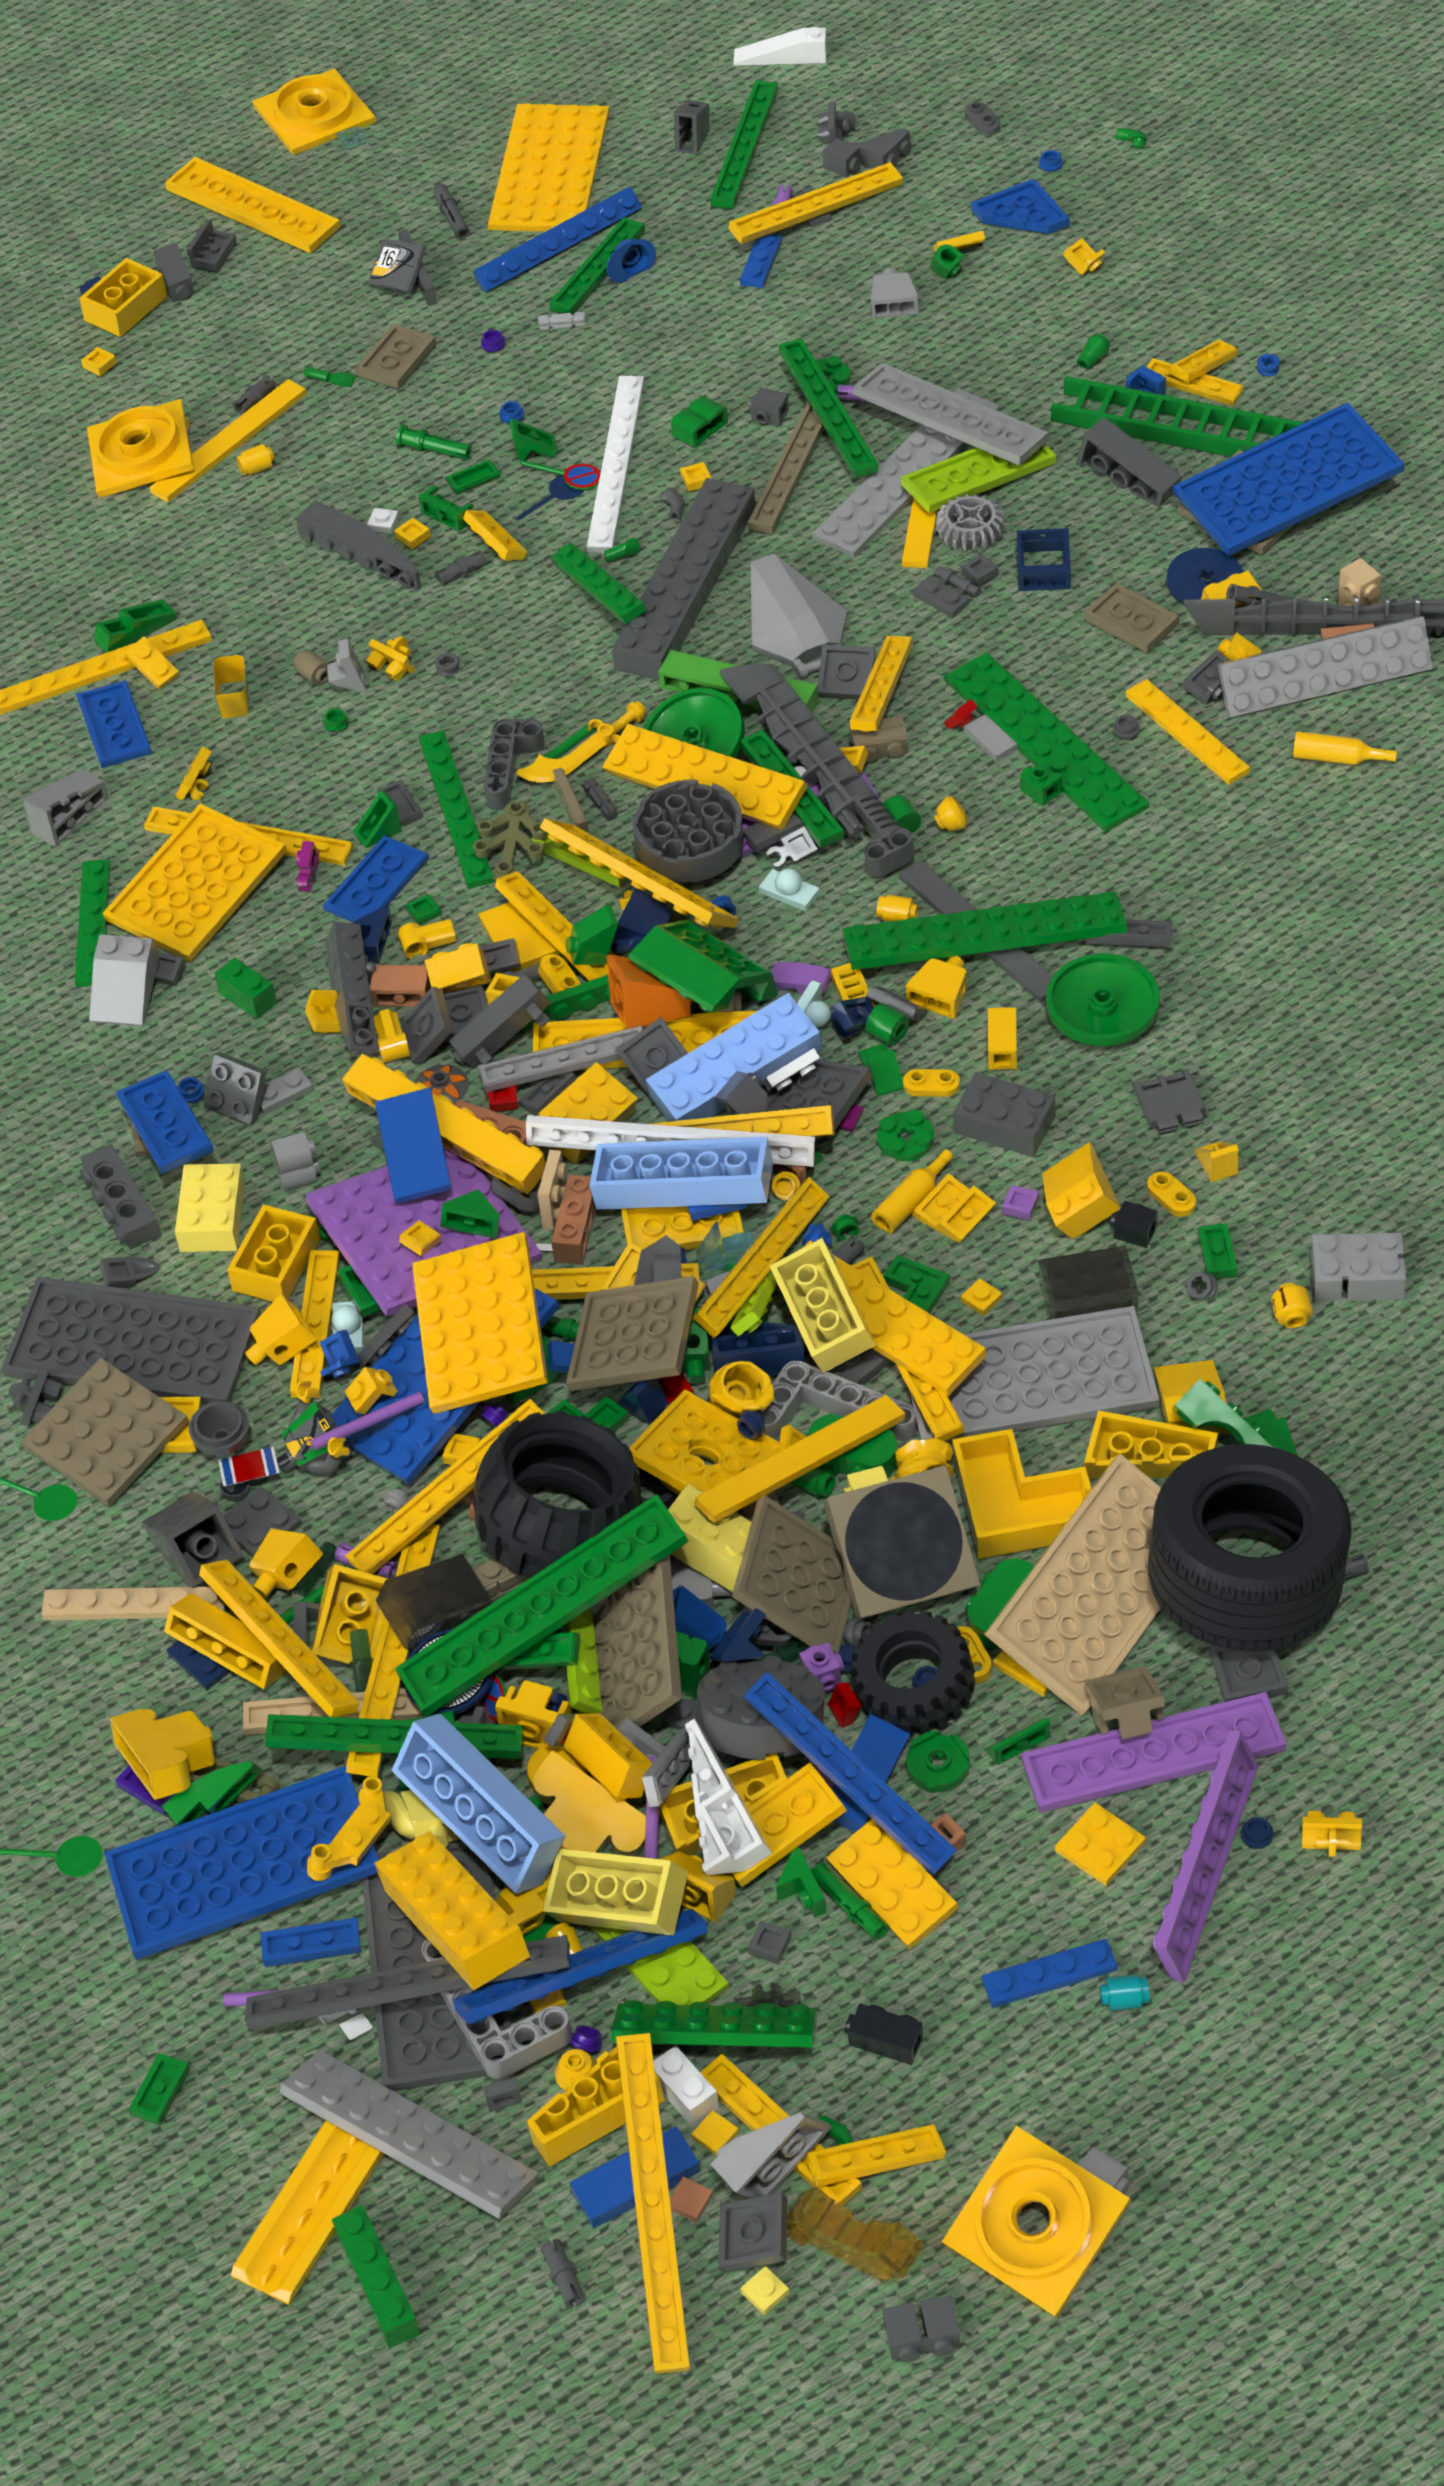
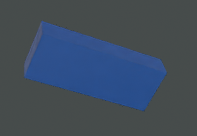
M870 1713L851 1751L886 1783L910 1734ZM834 1784L831 1790L847 1811L833 1821L849 1830L857 1832L865 1825L869 1815Z
M675 2126L663 2132L662 2138L668 2189L679 2184L682 2177L688 2179L701 2171L699 2161L678 2127ZM629 2151L569 2182L573 2196L593 2229L635 2207Z

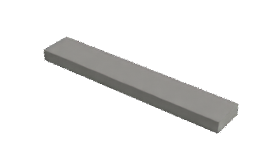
M642 1025L479 1065L478 1070L485 1093L591 1067L596 1062L604 1064L620 1060L621 1058L615 1050L642 1031Z

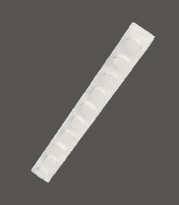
M619 376L587 542V552L604 553L605 550L614 547L643 392L644 376Z
M527 1115L526 1119L527 1145L596 1150L597 1144L768 1137L773 1164L814 1167L815 1137L533 1115Z

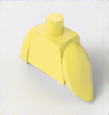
M412 1790L401 1791V1797L393 1791L383 1792L385 1810L391 1813L390 1824L400 1835L409 1839H415L430 1831L445 1848L448 1846V1842L460 1839Z

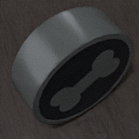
M221 1479L220 1490L226 1500L237 1502L249 1495L251 1485L248 1480L223 1487Z

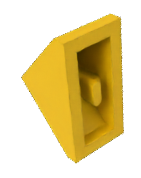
M1218 1141L1193 1149L1210 1182L1238 1174L1239 1149L1237 1144Z

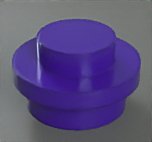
M498 330L486 331L481 339L482 348L489 352L499 351L506 344L505 337Z
M496 1403L491 1407L485 1404L483 1407L485 1410L481 1414L482 1417L496 1427L508 1415Z
M585 2025L576 2027L570 2041L574 2049H581L589 2054L600 2051L603 2044L600 2031Z

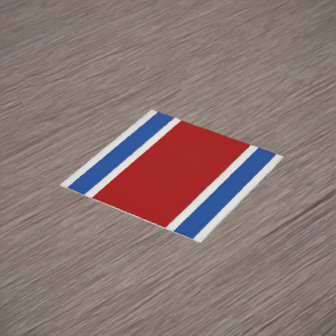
M274 1446L218 1460L223 1487L279 1473Z

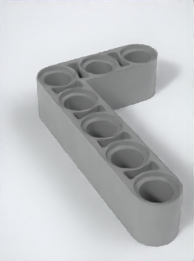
M791 1361L783 1367L772 1384L775 1390L773 1395L775 1400L764 1411L757 1410L755 1412L759 1413L765 1421L766 1431L764 1434L777 1440L780 1437L781 1428L789 1424L802 1402L831 1414L845 1417L879 1399L884 1394L827 1371L823 1373L821 1369L802 1361ZM889 1397L905 1412L904 1421L889 1429L894 1433L896 1440L908 1441L917 1432L916 1411L911 1405Z
M428 1939L424 1941L421 1951L425 1962L445 1959L443 1956L433 1958L435 1955L440 1954V1952ZM471 1987L440 1992L484 2071L493 2079L505 2078L561 2049L571 2041L573 2032L567 2011L560 2006L547 2007L501 2031L492 2015L482 2022L467 2024L455 2011L453 1999L473 1992ZM556 2024H561V2025H562V2026H561L560 2028H558V2029H555V2030H554V2029H550V2027H552L553 2025H556ZM480 2030H488L485 2034H476ZM525 2040H533L530 2044L527 2045L520 2044ZM497 2055H502V2056H503V2057H502L501 2059H499V2060H496V2061H492V2060H491V2058H493L494 2056H497Z

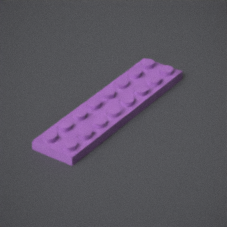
M1263 1692L1163 1717V1720L1159 1721L1156 1719L1151 1720V1733L1123 1739L1119 1729L1108 1731V1734L1102 1735L1099 1733L1021 1753V1760L1039 1813L1215 1769L1220 1758V1746L1226 1741L1229 1730L1242 1731L1254 1758L1286 1751V1742L1267 1693Z
M1229 1730L1226 1741L1220 1746L1218 1764L1216 1769H1213L1211 1772L1210 1787L1207 1795H1204L1202 1798L1198 1821L1193 1824L1189 1847L1183 1853L1180 1873L1173 1881L1172 1896L1169 1904H1166L1164 1907L1163 1921L1160 1930L1155 1933L1153 1940L1154 1950L1157 1952L1170 1978L1185 1983L1258 1770V1764L1243 1733L1238 1730Z

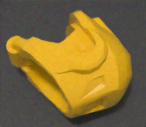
M749 1361L727 1363L714 1373L709 1382L711 1404L737 1419H740V1414L745 1410L752 1412L757 1410L764 1411L775 1400L773 1396L775 1390L770 1376Z

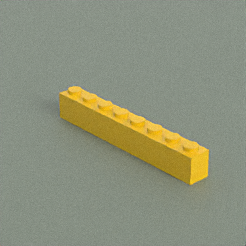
M361 1054L342 1078L345 1088L350 1095L375 1109L376 1101L428 1088L421 1082L415 1084L410 1081L403 1072L397 1069L392 1071L387 1068L380 1059L376 1057L371 1059L364 1054ZM433 1094L444 1148L528 1195L543 1176L546 1165L543 1152L535 1146L531 1145L528 1147L522 1144L520 1139L512 1133L505 1134L499 1131L492 1122L488 1120L481 1121L469 1109L456 1107L446 1096Z

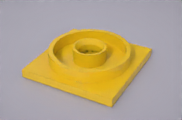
M335 68L322 74L295 78L280 87L278 91L252 101L253 107L292 155L376 122L374 114Z
M181 399L155 407L141 406L131 408L115 415L109 421L87 427L96 493L99 498L194 470L184 405Z
M684 1390L629 1449L632 1452L633 1460L637 1467L657 1477L668 1489L680 1495L687 1484L701 1492H705L778 1453L779 1441L766 1434L754 1439L746 1438L737 1427L739 1419ZM700 1457L712 1461L714 1465H706Z
M1016 2126L945 2235L942 2243L1057 2318L1132 2200ZM1031 2202L1044 2204L1050 2213L1048 2226L1038 2234H1027L1020 2229L1018 2224V2215L1023 2207Z

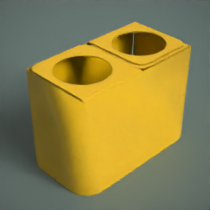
M240 655L216 658L213 662L214 692L222 719L248 716V687L244 658ZM245 681L243 691L221 694V684Z

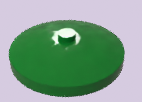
M709 688L688 689L669 697L652 712L643 728L732 758H736L741 749L740 740L745 735L742 714L733 700L726 694Z
M1091 954L1068 962L1054 974L1047 987L1046 1006L1052 1023L1065 1036L1088 1045L1111 1046L1137 1038L1153 1024L1159 1012L1160 992L1151 972L1135 960L1116 954Z

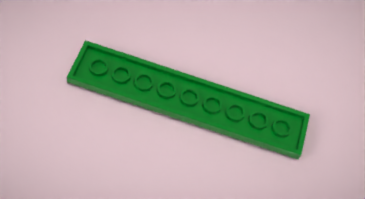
M987 652L944 675V681L966 702L972 699L978 706L975 710L981 716L986 714L1017 743L1018 751L1034 766L1040 763L1055 775L1061 774L1062 792L1105 833L1149 808V802Z
M1115 891L1055 900L1048 899L1033 903H1019L1017 905L991 907L973 911L966 910L951 914H937L935 916L909 918L891 922L883 921L876 924L855 925L843 928V938L851 969L857 970L924 961L933 958L939 959L1127 933V922Z
M656 1494L606 1527L597 1536L591 1537L395 1669L419 1709L427 1717L688 1543L689 1540Z

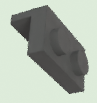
M206 219L202 227H199L192 242H189L187 246V255L190 258L191 267L217 272L236 244V235L214 230L212 220Z
M1216 649L1184 679L1182 686L1205 705L1213 698L1218 700L1223 695L1218 664L1230 660Z

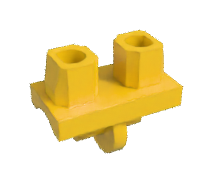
M398 636L394 640L389 639L386 645L374 639H371L368 646L372 650L366 660L369 667L380 672L385 663L389 662L390 664L384 672L396 681H399L406 672L412 674L416 670L414 666L409 664L407 656L410 655L411 649L408 648V640L406 638Z
M1309 1811L1307 1817L1302 1819V1848L1328 1849L1329 1857L1336 1856V1849L1361 1850L1362 1818H1356L1354 1812H1341L1338 1814V1818L1325 1817V1814L1321 1811Z

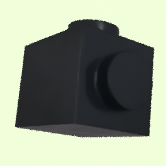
M1124 1201L1121 1209L1113 1213L1110 1226L1114 1228V1239L1147 1248L1157 1229V1210L1141 1204Z

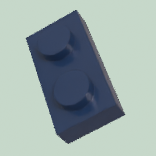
M179 1640L167 1649L168 1655L207 1691L231 1672L228 1668Z

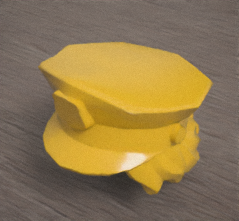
M937 1438L911 1440L895 1452L898 1469L896 1476H893L890 1480L944 1465L947 1466L949 1476L952 1478L955 1472L953 1467L949 1465L953 1454L951 1445Z

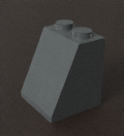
M194 1491L142 1521L153 1545L192 1588L204 1581L199 1575L202 1564L228 1560L232 1564L244 1556L219 1506Z

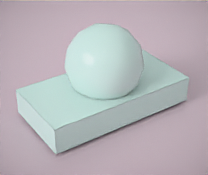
M772 869L760 884L759 893L807 911L820 894V888L802 881L800 874L794 869H783L780 872Z
M812 980L797 1004L816 1028H822L830 1022L831 1010L828 1004L822 1002L821 983Z
M353 1301L333 1303V1334L347 1329L356 1353L361 1352L363 1349V1318Z

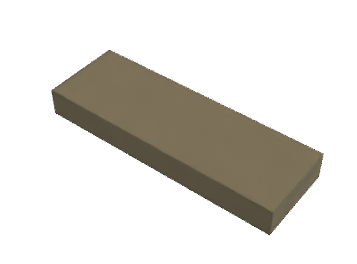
M562 767L554 769L555 788L571 823L589 833L587 819Z

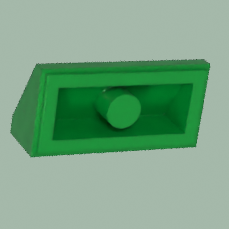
M1048 1718L1038 1720L985 1748V1751L995 1765H1000L1049 1739L1050 1720Z

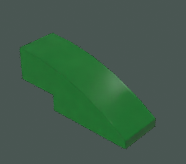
M164 599L119 609L118 618L96 623L94 641L106 653L133 644L141 638L163 628L176 618L177 613Z
M246 1761L212 1771L193 1781L188 1789L173 1795L161 1807L178 1825L200 1818L207 1810L212 1813L226 1809L264 1770L255 1763Z

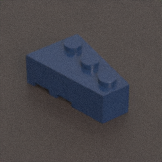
M763 1322L762 1326H758L751 1333L746 1330L738 1337L731 1329L732 1323H728L715 1338L711 1336L715 1372L727 1363L749 1361L769 1376L779 1375L783 1367L791 1361H802L805 1363L802 1335L797 1325Z

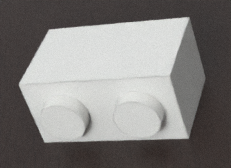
M676 2045L653 2061L654 2071L660 2078L663 2095L692 2128L701 2123L712 2110L716 2112L719 2109L717 2091Z

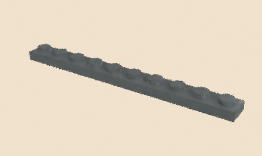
M567 1935L527 1942L526 1946L530 1957L487 1983L569 1968L570 1943ZM440 1959L247 1997L245 2022L248 2030L458 1990L470 1986L446 1959Z

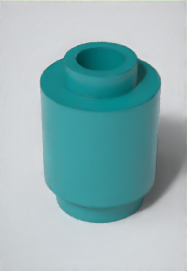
M1137 1974L1105 1978V1985H1100L1102 2005H1108L1109 2011L1141 2008L1142 2004L1150 2002L1147 1978L1138 1977Z

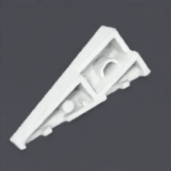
M692 1719L685 1724V1727L689 1733L690 1748H688L693 1767L691 1778L696 1818L699 1821L701 1834L699 1845L702 1848L704 1859L702 1869L707 1875L747 1871L773 1853L700 1724L695 1719Z

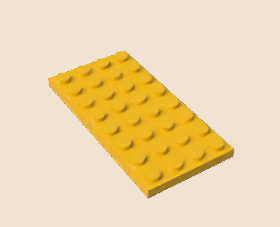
M517 104L488 221V230L546 232L588 209L610 113L609 106Z

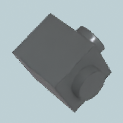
M760 387L756 395L752 396L749 402L752 420L759 424H770L780 427L789 412L788 394Z

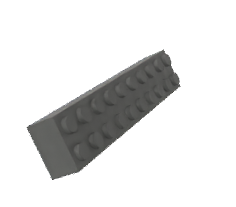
M706 478L640 598L647 611L625 625L612 649L614 670L659 680L660 667L670 650L680 651L756 507L753 487Z

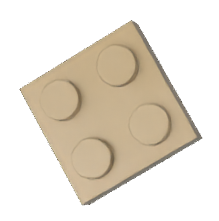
M558 1150L549 1151L538 1190L542 1227L545 1230L555 1229L567 1182L565 1180L567 1163H563L562 1153Z

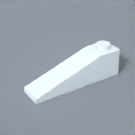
M801 28L734 50V65L826 63L828 32L826 28Z

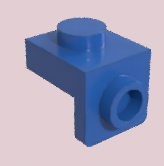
M1142 365L1127 377L1126 388L1166 395V378Z
M347 1329L339 1331L320 1342L329 1367L320 1371L322 1377L333 1375L334 1379L343 1377L351 1373L350 1367L360 1362Z

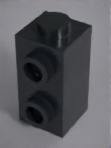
M859 2003L855 2015L850 2014L845 2025L849 2046L909 2065L913 2064L923 2039L922 2022L917 2021V2019L910 2015L904 2014L899 2016L887 2012L878 2005L867 2006Z

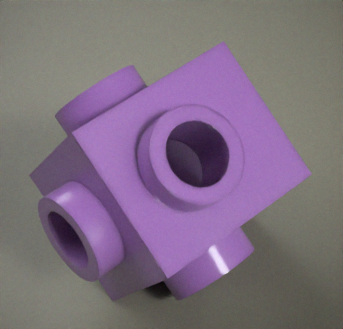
M829 1642L820 1646H811L799 1653L800 1665L806 1666L821 1681L824 1692L830 1691L838 1683H842L841 1671L845 1670L840 1654L838 1652L833 1653Z

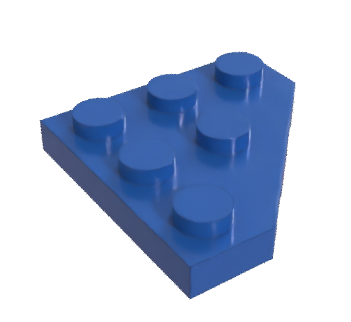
M1034 178L971 202V211L983 224L1046 234L1070 226L1069 217Z

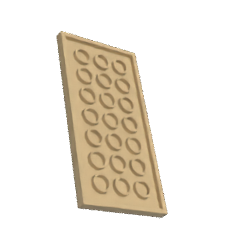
M1121 1454L1113 1459L984 1633L986 1637L1080 1715L1086 1713L1091 1706L1090 1697L1086 1692L1085 1681L1114 1674L1161 1608L1154 1597L1148 1577V1557L1154 1506L1161 1487Z

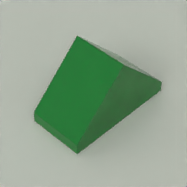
M380 790L353 831L354 835L366 849L377 844L384 835L391 837L402 832L398 807L385 791Z
M477 1189L443 1203L440 1227L497 1239L500 1214L480 1190Z

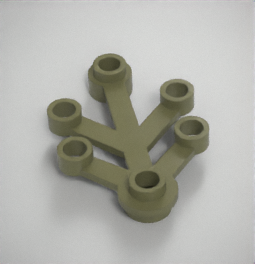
M523 801L508 803L504 807V814L492 821L482 820L477 825L479 835L483 838H489L494 834V831L509 823L508 829L490 840L480 839L473 844L474 853L480 858L487 857L492 850L504 844L502 859L494 868L495 881H497V878L516 872V868L512 864L516 843L528 853V857L532 860H539L544 856L543 845L540 842H532L519 830L520 825L525 826L531 831L532 837L535 840H543L548 836V832L540 828L542 822H536L530 817V807Z

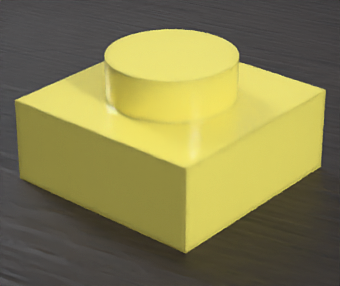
M766 2266L740 2288L741 2293L764 2316L790 2293L789 2288Z

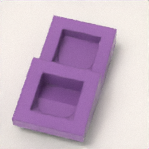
M777 962L774 963L771 970L777 990L796 988L799 994L804 993L812 980L821 983L822 994H824L831 977L830 969L805 963Z

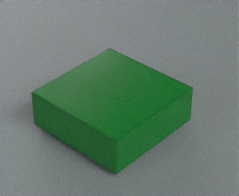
M429 894L405 905L406 911L419 925L442 915V910Z

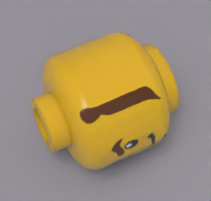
M1285 1283L1271 1297L1276 1321L1281 1325H1285L1288 1329L1303 1327L1312 1317L1313 1308L1309 1292L1303 1286Z

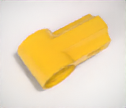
M450 919L425 926H420L417 923H407L398 931L402 948L409 959H413L412 956L419 954L426 955L428 949L456 942L455 932Z
M389 1009L379 1011L373 1018L382 1062L386 1063L410 1057L405 1032L402 1033L397 1012L390 1011Z

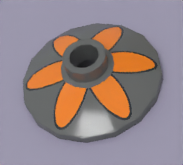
M452 1065L429 1067L421 1072L414 1081L415 1084L421 1082L428 1088L430 1087L432 1093L437 1096H446L453 1104L465 1096L469 1086L466 1073Z

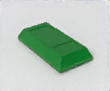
M488 459L446 476L445 479L458 495L499 478L501 473L493 462Z

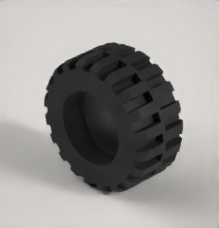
M913 1610L903 1611V1615L895 1616V1614L886 1616V1621L882 1623L877 1621L870 1626L871 1632L869 1634L864 1632L859 1638L860 1647L856 1646L852 1653L853 1662L850 1664L852 1682L865 1714L870 1715L871 1713L909 1733V1736H914V1732L921 1731L922 1734L930 1732L932 1728L937 1726L939 1729H942L949 1725L947 1720L951 1717L954 1720L957 1719L962 1713L961 1706L966 1707L972 1698L970 1692L975 1688L974 1665L965 1638L961 1636L960 1630L954 1624H948L946 1618L940 1615H936L933 1618L931 1612L922 1610L919 1614H914ZM927 1657L940 1663L935 1676L919 1687L901 1689L885 1682L890 1671L906 1659Z

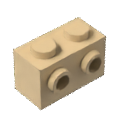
M1361 558L1340 569L1338 605L1353 606L1354 597H1358V606L1379 604L1381 574Z

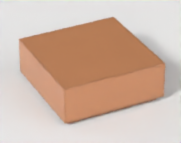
M682 2177L670 2198L671 2211L698 2223L713 2197V2190Z

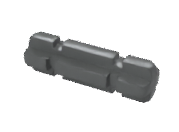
M590 778L588 781L585 780L583 783L584 791L588 796L591 795L590 799L598 810L603 811L601 814L604 818L609 820L618 815L617 807L611 802V799L602 787L599 786L596 779Z

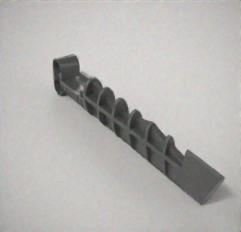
M1385 596L1384 603L1359 606L1358 597H1354L1353 606L1328 604L1327 597H1323V603L1297 598L1266 603V599H1262V604L1235 608V599L1184 600V605L1206 635H1234L1236 632L1240 635L1261 636L1321 635V629L1373 623L1374 626H1379L1417 616H1424L1427 636H1430L1431 633H1436V636L1444 633V599H1420V596H1414L1412 599L1389 602V596Z
M752 664L720 670L722 677L743 704H749L758 700L763 714L756 721L759 724L767 722L772 735L771 740L789 753L786 759L790 763L800 761L809 768L802 775V779L806 783L819 780L822 789L817 794L818 799L822 803H828L832 812L831 815L842 825L849 836L860 837V833L864 831L865 827L874 840L869 842L864 848L865 862L869 874L881 877L913 860L915 851L911 832L898 826V822L893 820L894 817L888 813L889 811L886 807H883L884 804L878 800L877 795L775 665Z

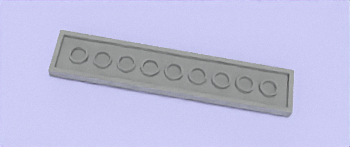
M959 388L954 392L1000 412L999 405ZM921 424L878 467V472L872 473L812 533V539L855 558L913 499V496L901 485V477L957 455L968 443Z

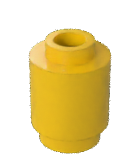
M264 444L240 453V456L236 457L237 465L243 476L247 474L251 476L273 467L272 461H275L272 449L265 447Z
M887 894L886 897H879L876 916L877 918H882L883 921L889 922L917 918L919 906L915 904L914 898Z

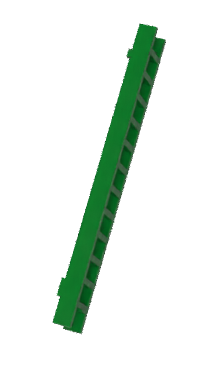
M1069 376L1064 378V394L1078 397L1075 406L1052 403L1051 421L1090 429L1104 417L1117 425L1120 430L1130 437L1230 457L1238 450L1245 452L1261 444L1253 442L1256 432L1273 435L1272 438L1305 423ZM1086 399L1102 402L1099 411L1083 409ZM1110 404L1126 406L1123 416L1106 413ZM1134 409L1151 411L1147 421L1131 418ZM1158 414L1175 416L1172 425L1155 423ZM1183 418L1199 421L1196 430L1179 428ZM1207 423L1223 425L1221 434L1205 433L1204 430ZM1232 427L1248 430L1245 440L1228 437Z

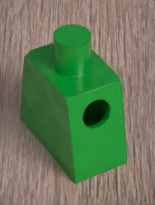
M694 1308L681 1368L682 1373H687V1381L692 1384L704 1382L705 1371L711 1370L708 1332L693 1318L700 1308ZM699 1343L698 1347L689 1348V1344Z

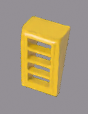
M850 963L831 969V983L841 1001L866 997L868 987L860 969L852 970ZM869 998L870 1001H871V1003H872V1005H873L874 1008H875L876 1006H875V1004H874V1002H873V999Z

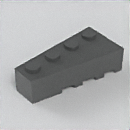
M1104 417L1084 434L1076 465L1082 468L1087 465L1094 469L1092 471L1093 474L1099 477L1106 475L1112 478L1113 484L1120 488H1125L1126 486L1131 488L1132 494L1157 507H1160L1173 495V486L1181 482L1182 475L1174 468L1168 466L1154 453L1148 451L1134 438L1128 436L1117 425Z

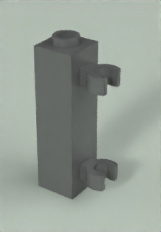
M523 974L449 1040L456 1049L453 1055L462 1065L469 1063L474 1069L479 1065L495 1062L496 1060L492 1055L532 1019L537 1021L541 1027L550 1021L542 1010L551 1002L526 974Z

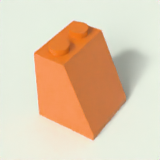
M612 954L606 955L610 1002L626 1029L641 1025L642 1027L648 1026L659 1017H662L666 1022L691 1016L690 1005L694 1004V1000L682 997L677 989L662 984L658 981V977L652 973L640 970L637 964L628 959V957Z

